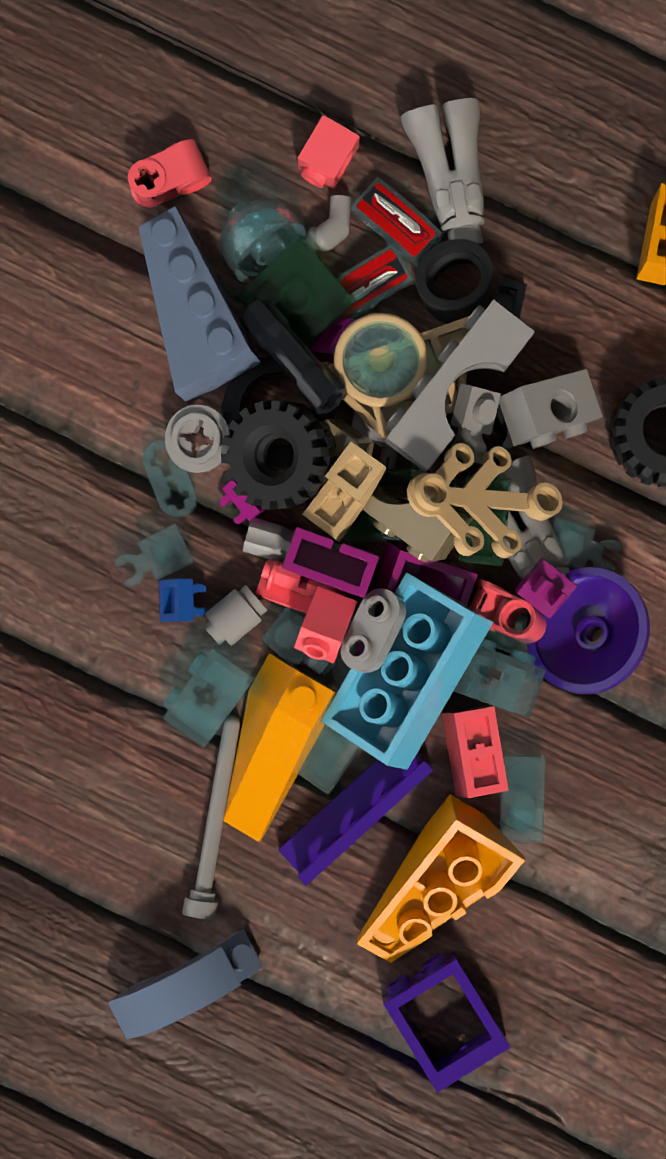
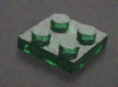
M299 237L239 293L248 306L258 299L266 300L269 298L287 318L290 328L306 347L311 345L335 321L358 302L304 237Z

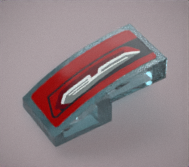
M378 177L350 207L354 216L382 236L390 248L416 268L422 257L444 238L443 233L431 221Z
M392 243L347 270L322 287L320 291L335 318L355 319L376 307L378 302L414 283V278L396 246Z

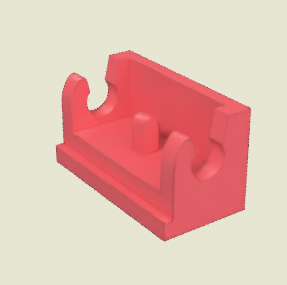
M474 707L469 710L441 713L455 796L473 798L509 791L495 707Z

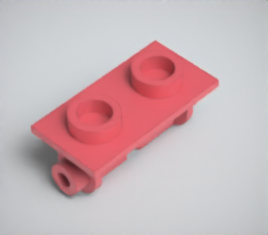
M270 559L265 563L255 592L256 596L305 614L308 611L317 586L342 596L345 595V591L282 569V562Z

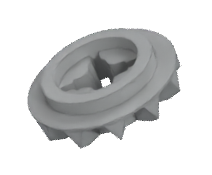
M190 405L179 410L169 421L165 432V446L172 461L180 468L194 473L209 472L221 464V454H227L229 446L222 445L224 436H230L231 429L228 428L222 413L206 405ZM200 427H203V435L209 437L210 440H214L213 444L201 445L199 451L195 450L196 443L190 441V438H185L184 433H198Z

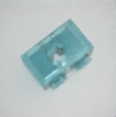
M483 639L455 687L454 692L530 718L546 670L534 665L536 657L512 649L510 656L495 651L497 643ZM490 669L502 672L500 680L488 676Z
M212 649L208 655L203 651L199 653L187 670L193 677L184 689L177 685L162 705L168 709L163 719L203 748L208 745L255 679L253 675L217 649ZM211 684L215 687L212 695L217 701L215 704L208 702L201 706L197 703L200 695L196 692L198 686L204 689Z

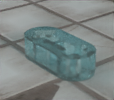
M164 440L154 441L147 446L142 459L158 503L162 510L171 517H186L192 513L197 504L196 491L189 473L177 466L172 459L168 461L172 473L168 477H165L163 470L159 466L152 467L151 461L157 458L155 451L162 449L168 454ZM175 481L180 492L188 491L189 498L184 500L185 508L182 510H178L175 505H167L166 500L172 497L168 485L170 482Z

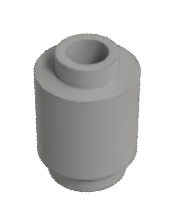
M245 585L239 591L236 589L232 590L205 613L209 621L204 625V628L219 645L226 640L232 646L262 621L260 616L268 610L248 586Z

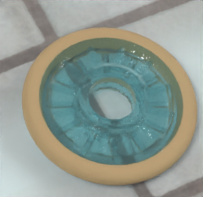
M388 313L369 314L355 320L341 334L334 352L335 373L337 378L346 387L347 393L358 402L373 407L394 406L409 399L415 386L427 373V347L419 331L405 319ZM380 348L388 350L393 356V366L385 372L375 371L371 368L368 359L372 351Z

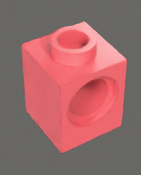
M323 115L297 158L298 169L303 171L301 176L318 188H323L325 184L335 189L359 148L360 136Z
M317 586L294 648L303 651L310 658L334 663L358 601Z

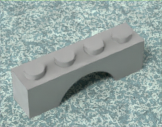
M494 299L487 309L478 305L464 324L469 329L466 336L460 343L454 339L450 341L437 359L443 364L434 377L427 373L422 377L411 392L417 398L407 412L400 407L384 427L390 432L385 442L425 473L455 436L445 413V399L450 385L464 373L475 369L486 368L505 372L535 332Z

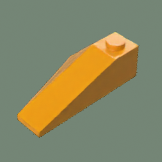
M271 653L267 656L248 692L223 818L224 822L258 842H261L324 729L326 724L321 722L338 692Z
M450 794L423 828L356 939L357 944L390 963L394 962L430 938L432 930L453 917L456 921L467 913V907L484 896L489 899L498 893L525 861L524 855L483 813Z

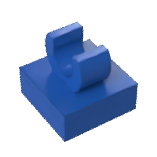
M193 579L159 580L160 622L194 621V616L205 615L207 608H196L193 606V594L206 592V586L193 584Z

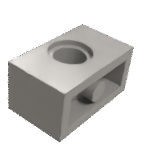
M587 369L521 386L501 396L499 401L513 446L530 442L533 449L557 441L555 434L563 432L565 439L572 438L588 432L587 424L603 417Z

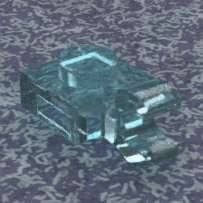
M286 607L261 640L291 666L297 667L303 659L316 673H322L326 676L336 662L316 660L307 656L303 651L294 648L304 618L293 609Z

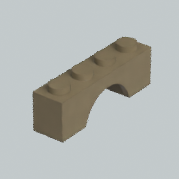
M343 419L324 420L331 428L325 432L326 438H335L337 446L329 448V456H337L338 459L350 442H353L372 456L374 443ZM379 484L362 509L375 519L373 524L377 529L391 537L397 535L408 544L406 547L407 551L423 562L444 560L454 547L455 536L436 516L425 517L420 515L412 508L410 503L398 501L386 494ZM452 506L469 525L473 517L461 507Z

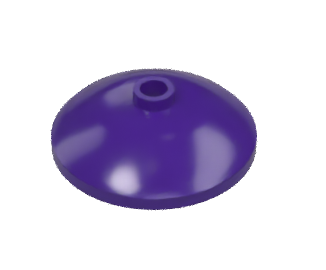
M577 568L566 574L577 587L550 619L545 616L547 624L545 633L541 639L527 644V649L538 672L551 684L572 693L594 694L617 686L637 668L648 645L650 621L642 596L625 578L603 568ZM529 613V615H528L526 628H527L528 625L530 624V620H531L530 613ZM601 629V639L598 642L593 643V633L596 630Z

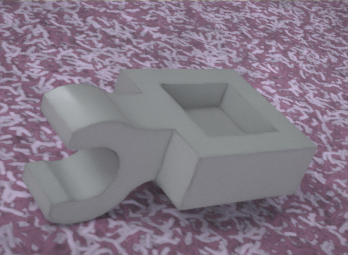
M460 383L450 423L451 426L459 428L451 447L458 443L468 445L474 453V463L482 464V456L486 453V445L482 439V433L491 435L501 394ZM456 453V458L462 459V457L458 453Z

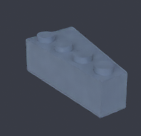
M176 206L139 226L174 390L176 394L189 404L262 362L242 327L191 226Z

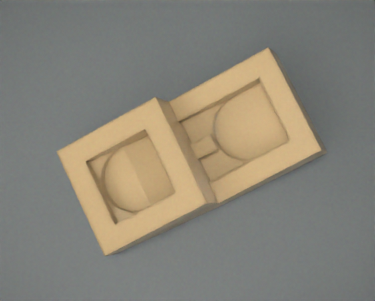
M350 442L325 475L328 481L302 515L340 542L374 492L386 470V466L353 442Z

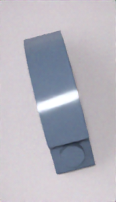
M243 929L234 932L184 964L161 975L139 981L107 1002L126 1039H131L156 1031L202 1009L239 987L241 981L263 966Z

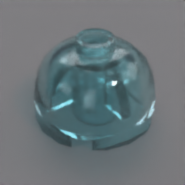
M270 199L253 200L248 203L238 204L231 210L221 231L220 248L226 263L236 278L248 284L253 283L250 279L252 276L261 274L265 280L284 269L301 250L296 243L300 235L304 239L306 238V231L299 219L286 206Z

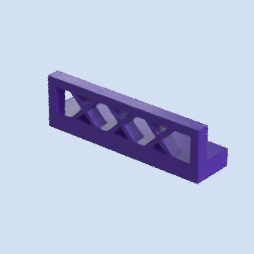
M419 753L416 754L408 770L387 766L376 759L279 847L278 851L298 872L297 877L307 886L427 777L433 769Z

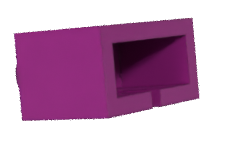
M297 527L282 569L365 598L379 557L345 544L341 545L339 553L331 550L334 540Z

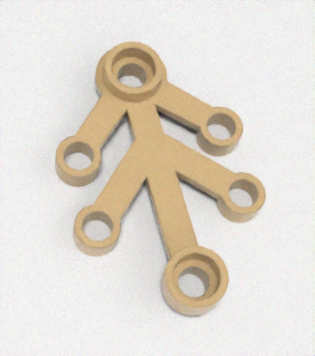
M458 443L445 452V462L435 474H419L410 481L407 488V497L412 508L422 516H436L455 536L454 546L463 556H470L481 550L484 546V536L478 528L469 526L452 506L463 507L492 537L491 546L494 553L501 558H508L520 551L522 546L521 538L516 531L508 529L490 509L525 511L530 518L544 521L559 513L563 504L559 490L554 485L546 482L536 485L528 490L527 493L485 490L497 475L503 473L511 466L509 452L500 446L493 447L482 456V466L463 488L449 487V484L458 473L469 468L474 463V453L464 443ZM456 453L462 457L463 463L458 461ZM493 456L499 460L500 466L494 462ZM424 492L428 494L430 500L426 497ZM465 535L472 540L473 547L468 545ZM503 538L509 542L510 549L504 545Z

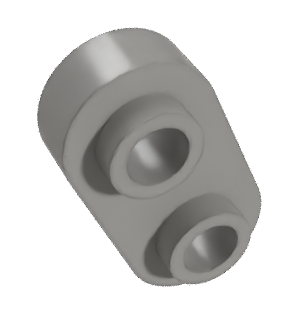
M379 588L370 591L363 598L341 644V657L349 668L363 673H370L379 669L384 663L406 617L405 602L398 594ZM383 603V613L376 617L375 609L377 605ZM363 642L365 645L364 652L357 656L356 648L358 644Z

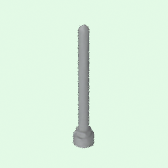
M228 716L223 723L195 889H190V895L185 896L182 914L193 918L215 920L218 902L214 900L215 892L211 891L240 729V721L235 716Z

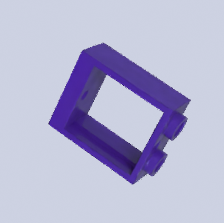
M442 952L431 957L422 964L424 969L422 972L410 979L407 975L397 978L386 987L388 993L382 996L383 1005L437 1093L510 1048L507 1038L454 952L448 956H445ZM453 974L487 1031L434 1063L400 1006Z

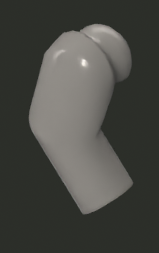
M345 195L330 197L329 219L317 228L312 227L306 234V242L309 248L312 250L328 251L346 239L350 227L351 197Z

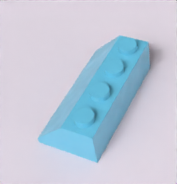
M406 573L395 592L405 602L406 617L384 663L379 669L370 673L351 669L321 722L385 765L408 770L493 621L417 577ZM365 645L361 650L359 656L364 652Z

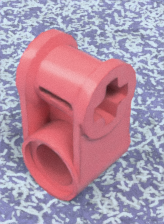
M194 139L177 142L162 152L137 161L132 165L128 173V182L133 199L142 207L147 208L157 207L181 195L196 192L212 181L210 172ZM149 178L155 187L147 190V187L142 184V180Z
M477 578L475 584L478 588L469 607L493 621L489 629L490 631H497L526 644L534 643L541 639L547 626L543 613L526 600L516 597L507 590L488 581ZM529 612L531 620L528 627L522 631H516L515 622L518 616Z

